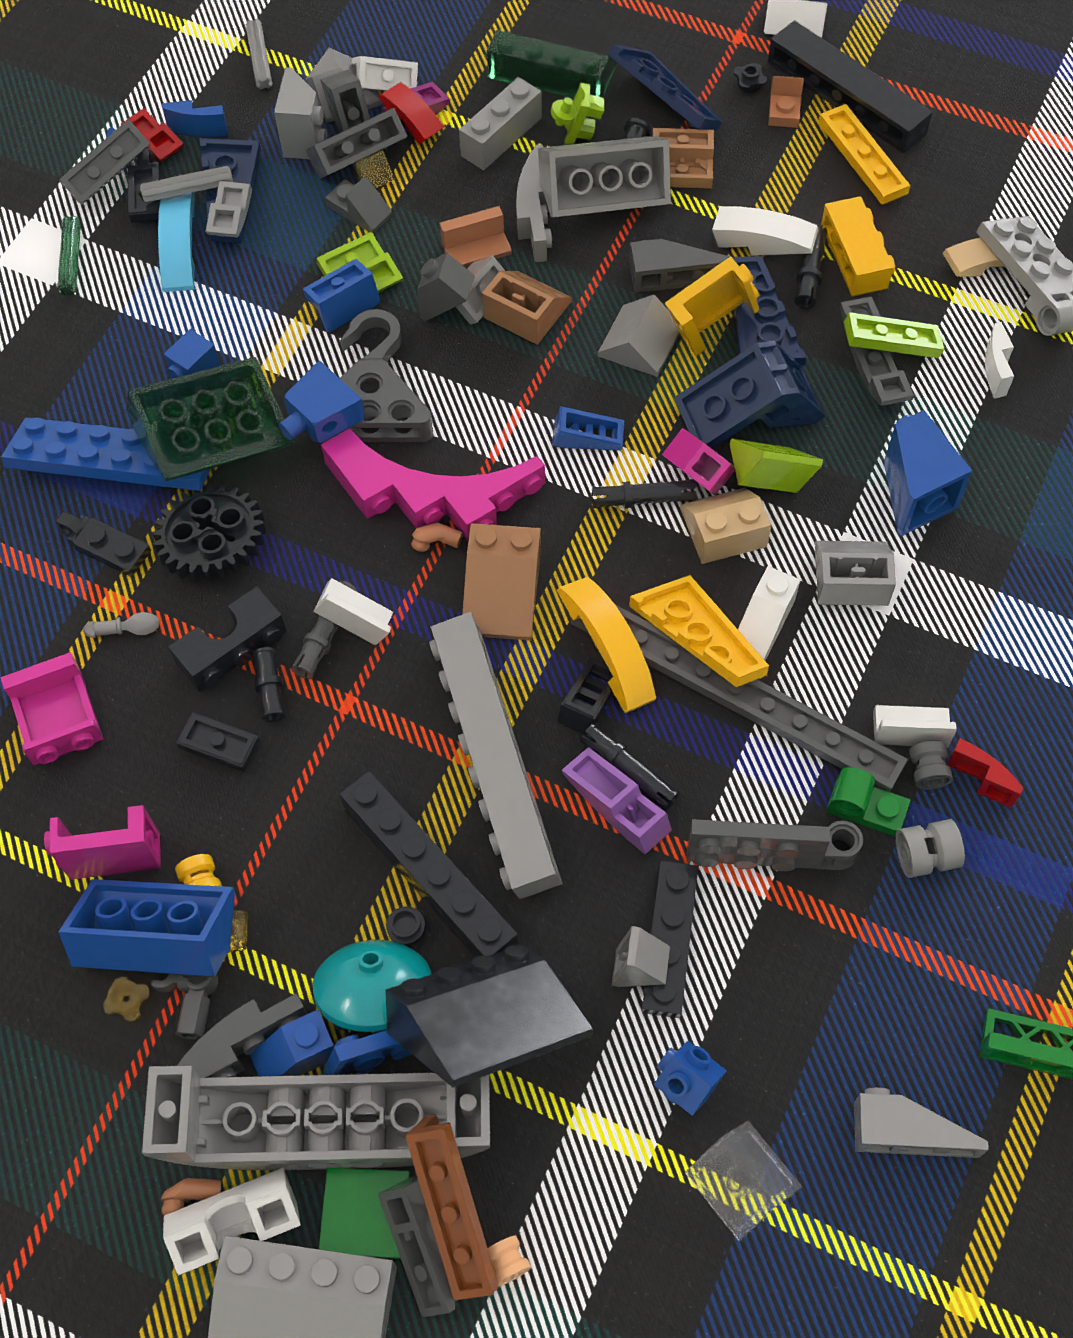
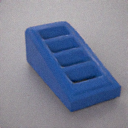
M560 406L554 421L552 446L621 451L623 447L624 420ZM579 428H584V432L579 431ZM593 429H598V435L593 434ZM606 429L612 430L611 438L606 437Z

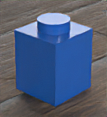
M191 329L163 354L168 366L167 373L175 382L179 384L184 383L193 390L220 365L215 345Z

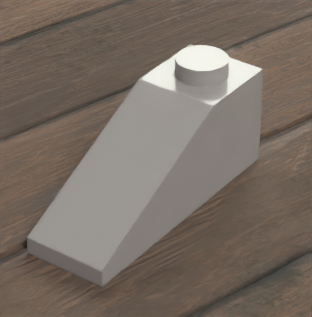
M865 1089V1093H860L854 1101L855 1152L980 1158L988 1151V1141L902 1095H890L889 1089Z

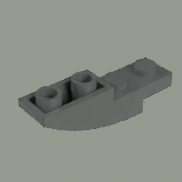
M297 993L262 1012L253 999L215 1024L193 1045L177 1066H192L200 1078L237 1077L236 1074L244 1070L239 1060V1055L243 1053L245 1055L252 1054L281 1026L307 1015V1012Z

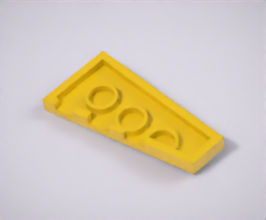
M691 575L630 596V608L735 687L767 676L769 665Z

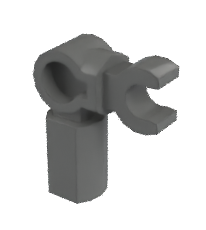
M169 973L168 977L163 981H152L151 985L154 989L162 993L170 992L176 987L180 991L188 992V994L183 996L176 1036L187 1040H199L204 1035L211 1002L208 996L217 989L219 979L217 974L213 977Z

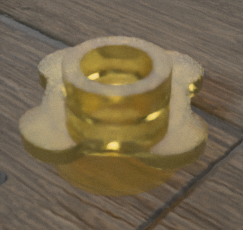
M119 977L109 989L107 999L103 1002V1008L108 1014L117 1013L123 1015L126 1021H135L139 1018V1008L143 1000L149 997L150 991L145 984L136 985L126 977ZM125 996L130 997L128 1002H123Z

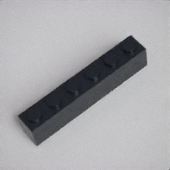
M794 20L771 38L768 56L769 63L790 77L804 78L803 86L837 108L847 104L865 128L903 154L927 135L933 113L931 110Z
M370 771L340 793L345 812L474 957L490 956L505 951L509 946L518 945V935Z

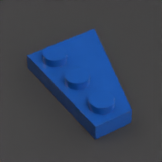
M387 1030L375 1031L373 1035L360 1039L358 1035H351L339 1040L335 1044L321 1075H343L353 1070L357 1071L358 1074H366L373 1071V1067L381 1064L388 1055H391L393 1060H399L411 1055V1053L389 1036Z

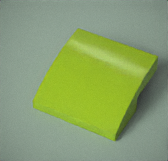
M372 232L317 257V265L324 276L357 259L373 273L378 293L403 281V277L388 252L384 253Z

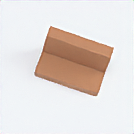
M499 206L440 223L441 243L445 253L450 254L465 268L475 261L491 256L498 259L512 254L511 246L504 233L503 213Z

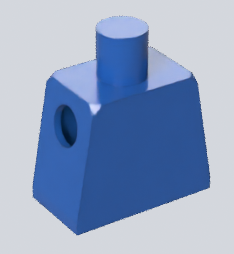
M318 361L285 394L284 401L289 416L278 425L281 432L289 440L294 439L305 431L315 442L322 443L365 419L362 398L327 366Z

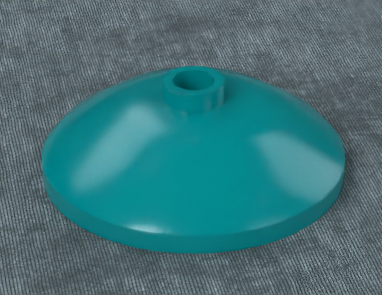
M388 940L360 941L341 948L320 965L313 980L314 1001L318 1010L326 1019L345 1029L362 1032L387 1030L385 990L401 985L407 979H419L432 973L426 960L408 946Z

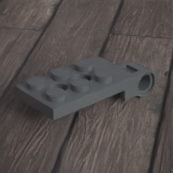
M692 819L687 845V861L695 862L698 866L714 867L718 863L734 864L739 869H752L758 865L772 866L777 871H791L795 868L844 870L851 867L856 861L863 844V836L860 829L848 821H837L829 827ZM836 840L843 841L850 849L847 851L838 850L832 842Z

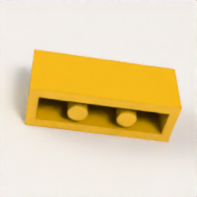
M859 196L825 204L821 225H823V228H827V241L851 295L856 296L888 289L891 275L895 272V263L893 257L887 254L884 248L882 233L880 231L877 232L873 224L872 212L870 208H866L862 197Z

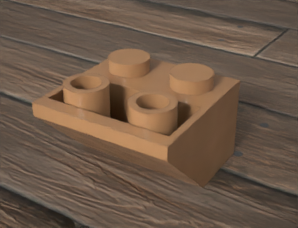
M499 271L482 292L483 315L485 319L538 345L572 302V297L519 271Z

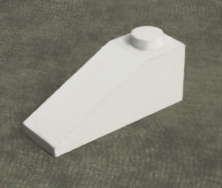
M767 566L738 628L739 632L765 661L796 600L801 580Z

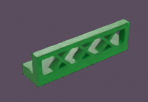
M988 1008L985 1012L979 1057L1073 1080V1051L1070 1049L1073 1046V1028ZM999 1022L1010 1025L1019 1038L994 1033V1023ZM1022 1028L1029 1029L1032 1031L1026 1034ZM1039 1032L1049 1034L1059 1048L1032 1042L1030 1038ZM1063 1038L1071 1039V1041L1066 1044Z

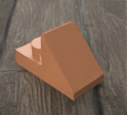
M772 77L768 126L798 128L804 78Z

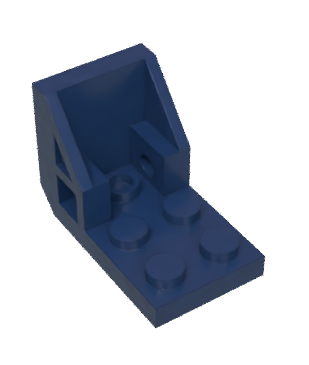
M774 340L754 344L674 397L689 433L711 449L757 419H761L772 428L815 424L826 417L801 365Z

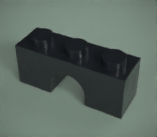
M255 587L228 606L233 622L236 625L234 632L228 637L212 639L207 637L199 627H196L168 646L175 663L199 692L207 687L218 684L225 674L237 666H243L248 663L253 657V651L277 643L282 635L287 632L282 615L258 587Z

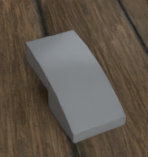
M219 181L216 201L210 205L205 231L207 235L238 238L251 200L252 188L250 184Z

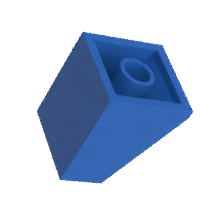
M925 410L912 416L910 414L905 415L895 423L884 460L898 534L902 537L958 509L972 473V469Z

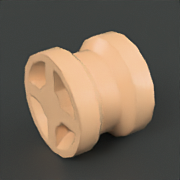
M516 1235L503 1239L487 1248L499 1287L517 1279L531 1269L528 1259L523 1258L518 1250L520 1242Z

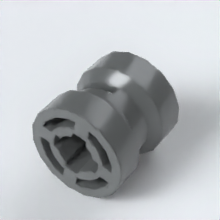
M935 740L925 741L909 749L910 760L916 766L913 776L917 788L925 790L937 789L947 786L953 781L951 768L945 762L948 752L944 742Z

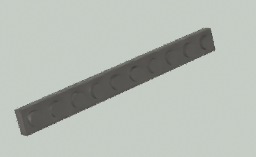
M616 605L634 634L648 666L841 769L855 767L867 771L875 778L874 787L891 792L908 761L907 758L759 680L735 687L656 626ZM571 617L572 625L589 633L581 618L573 621Z

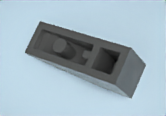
M664 239L630 242L629 266L634 292L688 287L730 256Z
M413 1175L379 1193L378 1197L423 1318L452 1312L455 1310V1300L451 1292L417 1175Z

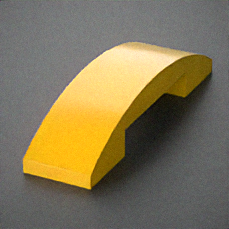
M589 577L559 587L557 592L573 621L581 618L613 675L608 684L624 713L655 701V690L643 653L626 620L608 595Z

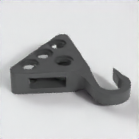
M379 309L367 310L358 314L351 321L349 329L340 340L343 351L356 342L370 328H384L390 334L368 355L359 359L340 377L347 386L362 398L365 419L350 427V429L362 442L429 441L433 437L431 411L387 364L401 346L402 336L399 321L391 313ZM361 428H379V430L368 434L363 432ZM394 428H412V430L401 434L396 432Z

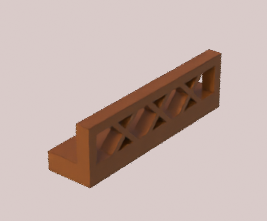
M436 1114L425 1116L405 1137L454 1300L493 1295L499 1286L450 1122L439 1124Z

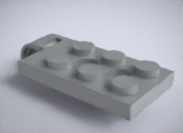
M1029 216L981 222L976 233L1030 294L1025 306L1036 318V325L1039 331L1046 336L1073 332V263L1058 250L1054 241L1049 239L1038 227L1037 222Z

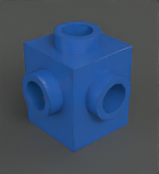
M687 1041L677 1051L671 1047L657 1065V1068L662 1072L653 1085L662 1091L669 1101L678 1104L693 1116L709 1099L727 1070L711 1059L706 1050Z

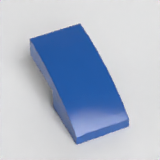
M192 100L162 103L165 121L171 131L195 137L228 136V126L222 105L194 108Z

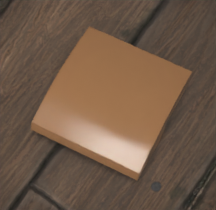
M653 128V136L669 139L670 187L712 189L714 130Z

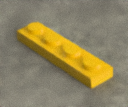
M847 104L820 114L818 122L881 205L909 193L910 184Z

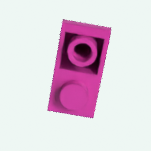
M684 428L680 430L662 454L713 495L720 491L735 471V467Z

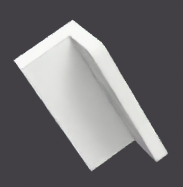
M768 0L764 33L776 35L795 20L822 38L827 3L805 0Z
M365 56L352 58L351 65L357 66L356 77L360 79L362 89L387 91L400 82L410 89L417 87V62Z
M333 578L327 582L313 611L374 645L385 638L391 630V627L388 625L393 614L391 610Z
M875 705L873 711L874 741L880 745L914 746L921 742L935 740L942 741L946 744V747H949L957 731L956 723L950 722L949 708Z

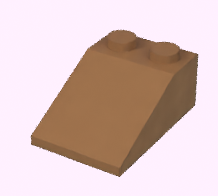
M471 523L466 560L463 614L472 612L483 637L532 641L541 556V528Z

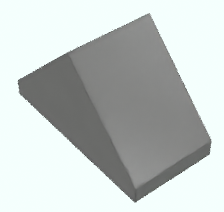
M632 926L616 948L612 986L629 987L666 984L670 946L640 927Z

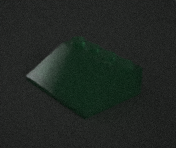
M256 357L128 390L127 414L139 441L165 482L294 445V440L287 439L279 428L278 424L284 418Z

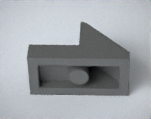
M363 177L356 185L344 179L325 197L328 208L373 234L393 216L392 210L366 177Z

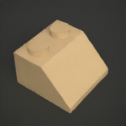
M746 488L680 504V510L702 564L765 548L768 545L772 525L760 497Z

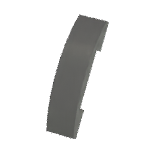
M872 296L841 302L840 304L843 324L848 313L880 317ZM850 346L861 378L872 397L880 406L913 400L914 394L903 370H897L889 351Z

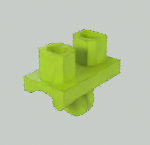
M580 84L573 101L570 98L557 100L551 107L550 112L555 119V123L558 126L564 125L568 131L564 140L565 145L574 144L577 138L591 140L595 131V120L586 118V116L601 119L603 115L604 98L590 95L589 84Z

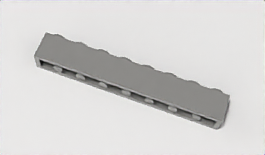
M468 612L431 626L434 640L429 641L430 648L435 660H441L444 668L443 671L439 672V677L445 692L451 691L453 702L448 703L454 722L456 724L461 723L463 734L458 735L459 742L465 756L470 754L474 765L468 767V771L474 787H480L484 799L479 800L478 803L484 820L486 822L491 820L494 833L489 834V839L495 855L501 854L505 867L500 868L499 871L506 890L512 889L518 898L522 899L563 884L477 621L472 612Z

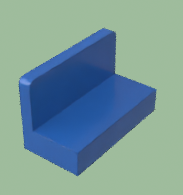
M357 259L303 288L306 300L319 311L324 329L329 333L353 320L358 314L380 304V297L373 273Z

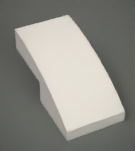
M1002 322L994 324L985 354L986 376L994 399L1007 396L1014 378V374L1008 364L1014 346Z

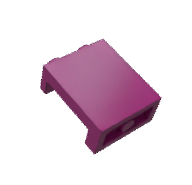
M71 652L0 677L3 688L13 705L24 741L22 745L23 751L33 766L39 763H51L63 754L74 750L88 749L94 743L104 740L81 670Z
M143 805L128 807V829L72 836L59 817L50 818V831H46L44 834L46 853L51 854L56 861L57 867L62 868L70 880L161 868L160 833Z

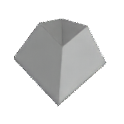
M328 48L305 79L306 83L316 92L318 106L323 107L324 118L327 123L333 122L334 119L328 108L320 79L345 70H349L355 76L357 72V66L351 65L352 57L332 48ZM362 89L368 109L382 105L376 90Z

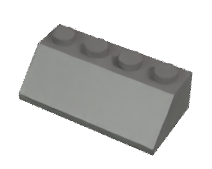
M651 136L538 148L540 183L551 217L671 204L669 139Z

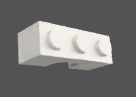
M284 1167L164 1215L163 1239L178 1275L219 1259V1251L222 1247L224 1236L236 1237L244 1233L256 1232L259 1240L263 1241L301 1225L298 1204Z

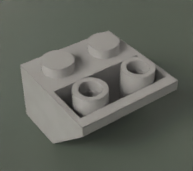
M815 541L819 605L889 606L896 586L894 553L886 542Z

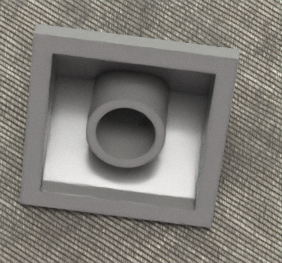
M655 295L623 305L598 351V357L658 377L679 336V332L668 309Z

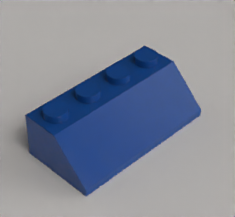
M92 879L58 933L72 967L215 977L230 949L235 891L233 887Z

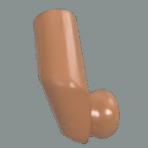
M183 1179L164 1191L161 1197L163 1202L162 1214L167 1215L184 1208V1203L192 1199L204 1200L221 1193V1180Z

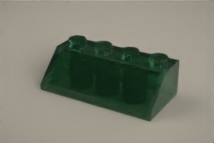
M496 30L487 49L488 78L512 83L519 77L539 90L575 98L581 83L590 85V95L603 98L617 65V62L607 55Z

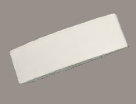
M720 206L712 231L719 248L749 247L751 255L812 254L818 226L779 212L759 208Z

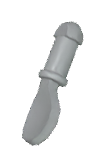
M141 612L133 614L126 621L122 622L119 617L116 620L91 621L83 627V632L90 638L110 634L122 635L123 630L136 635H147L159 627L160 621L152 613Z

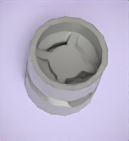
M952 819L929 823L926 830L921 825L897 830L895 839L897 854L903 872L908 878L931 874L934 867L938 871L963 867L965 861L963 840L956 823Z

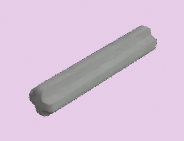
M258 19L248 20L246 22V29L256 85L261 90L264 88L269 89L272 86V79L261 21Z
M223 166L142 183L140 190L143 200L151 202L217 188L219 181L233 182L229 166Z

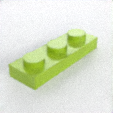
M848 313L844 320L849 346L939 358L945 350L938 325Z

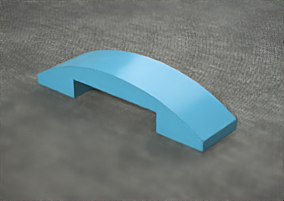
M195 193L160 200L158 243L163 292L195 290V265L192 258V218H195Z

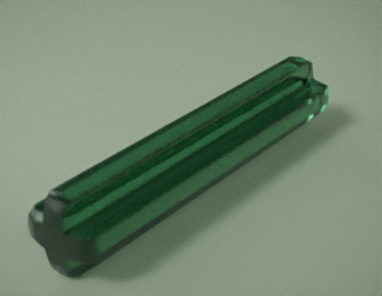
M74 215L72 217L65 216L62 220L57 288L59 293L64 296L67 294L73 295L76 292L81 223L79 218Z

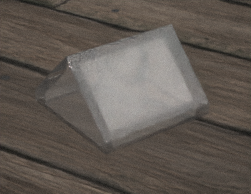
M749 1121L720 1137L685 1172L738 1241L802 1188V1185Z

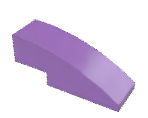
M589 747L562 769L563 775L590 805L642 853L646 854L672 831L667 813L643 796L638 784Z

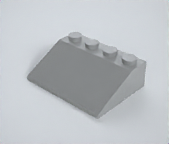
M224 1236L214 1282L208 1338H385L397 1266L393 1260Z

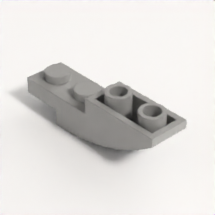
M539 144L532 150L523 166L516 199L518 240L531 238L534 262L547 261V248L552 247L550 228H544V224L548 223L547 213L549 209L540 183L538 148H543V144Z

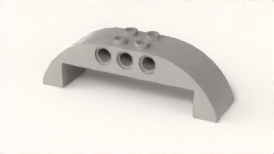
M192 1066L149 1067L142 1154L147 1157L177 1164L235 1170H278L283 1167L284 1170H320L327 1168L363 1169L414 1166L405 1135L425 1116L436 1114L439 1124L450 1122L460 1158L490 1148L489 1075L452 1088L435 1073L200 1078Z

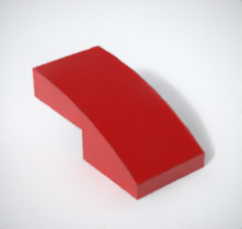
M402 82L378 96L387 111L395 108L399 119L404 121L418 144H421L444 128L430 107Z
M145 108L128 118L150 143L149 151L154 160L161 163L184 147V143L164 122L159 124Z
M961 738L959 739L947 766L981 780L977 791L978 794L1012 808L1022 793V785L995 758L975 745Z

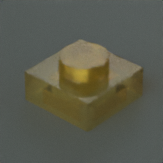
M383 150L353 163L359 179L361 180L363 177L368 178L375 189L395 180Z

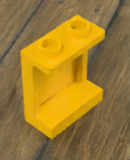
M731 256L665 302L680 336L695 356L707 349L700 335L703 330L742 303H746L754 314L760 310L756 300L760 295L752 283L754 278L745 264L738 266Z

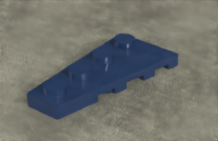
M617 44L612 45L608 55L665 101L673 110L688 120L687 123L691 128L714 130V132H717L723 121L651 51Z
M200 138L203 171L229 166L233 182L250 184L253 193L261 153L260 142ZM218 187L205 190L207 217L209 216L211 203L216 201ZM248 212L238 238L210 235L211 242L242 243Z
M762 256L732 257L738 266L745 264L754 278L752 283L760 295L756 299L760 310L755 314L746 303H742L734 309L738 355L758 342L774 340L801 366H805L807 357L803 348L800 349L797 343L796 332L793 325H789L785 315V307L782 301L778 300L775 293V285Z

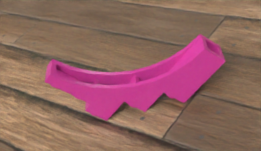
M350 428L321 444L325 464L367 519L376 514L384 513L395 503H397L415 528L437 523L447 514L457 529L464 533L463 536L468 542L471 523L497 525L496 513L498 511L509 509L515 501L527 494L532 495L538 492L546 484L545 464L538 456L514 467L489 474L446 476L412 470L392 462L365 445Z

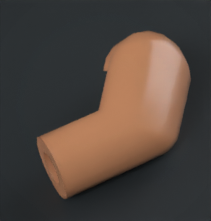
M432 523L416 528L412 534L414 538L411 546L417 551L425 552L429 549L430 543L439 541L458 548L464 533L440 523Z

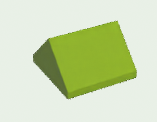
M731 439L730 441L738 485L797 493L822 467L823 459L790 447Z

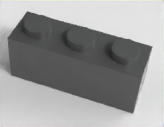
M392 108L312 146L306 152L319 179L406 138L407 134L395 108Z

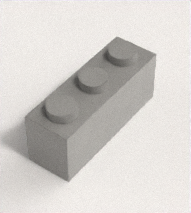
M519 77L515 79L459 129L461 157L485 170L542 118L541 90Z

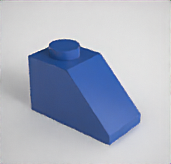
M316 1010L281 1026L250 1056L259 1077L301 1076L326 1064L334 1048V1043L319 1010Z

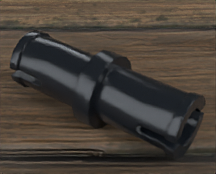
M271 647L259 648L252 653L257 676L254 687L255 691L260 695L262 719L265 722H276L286 717L281 689L284 687L283 679L278 676L276 652Z

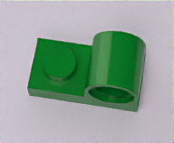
M855 767L843 768L836 780L826 813L896 837L897 830L902 828L911 799L874 787L875 778L867 771Z

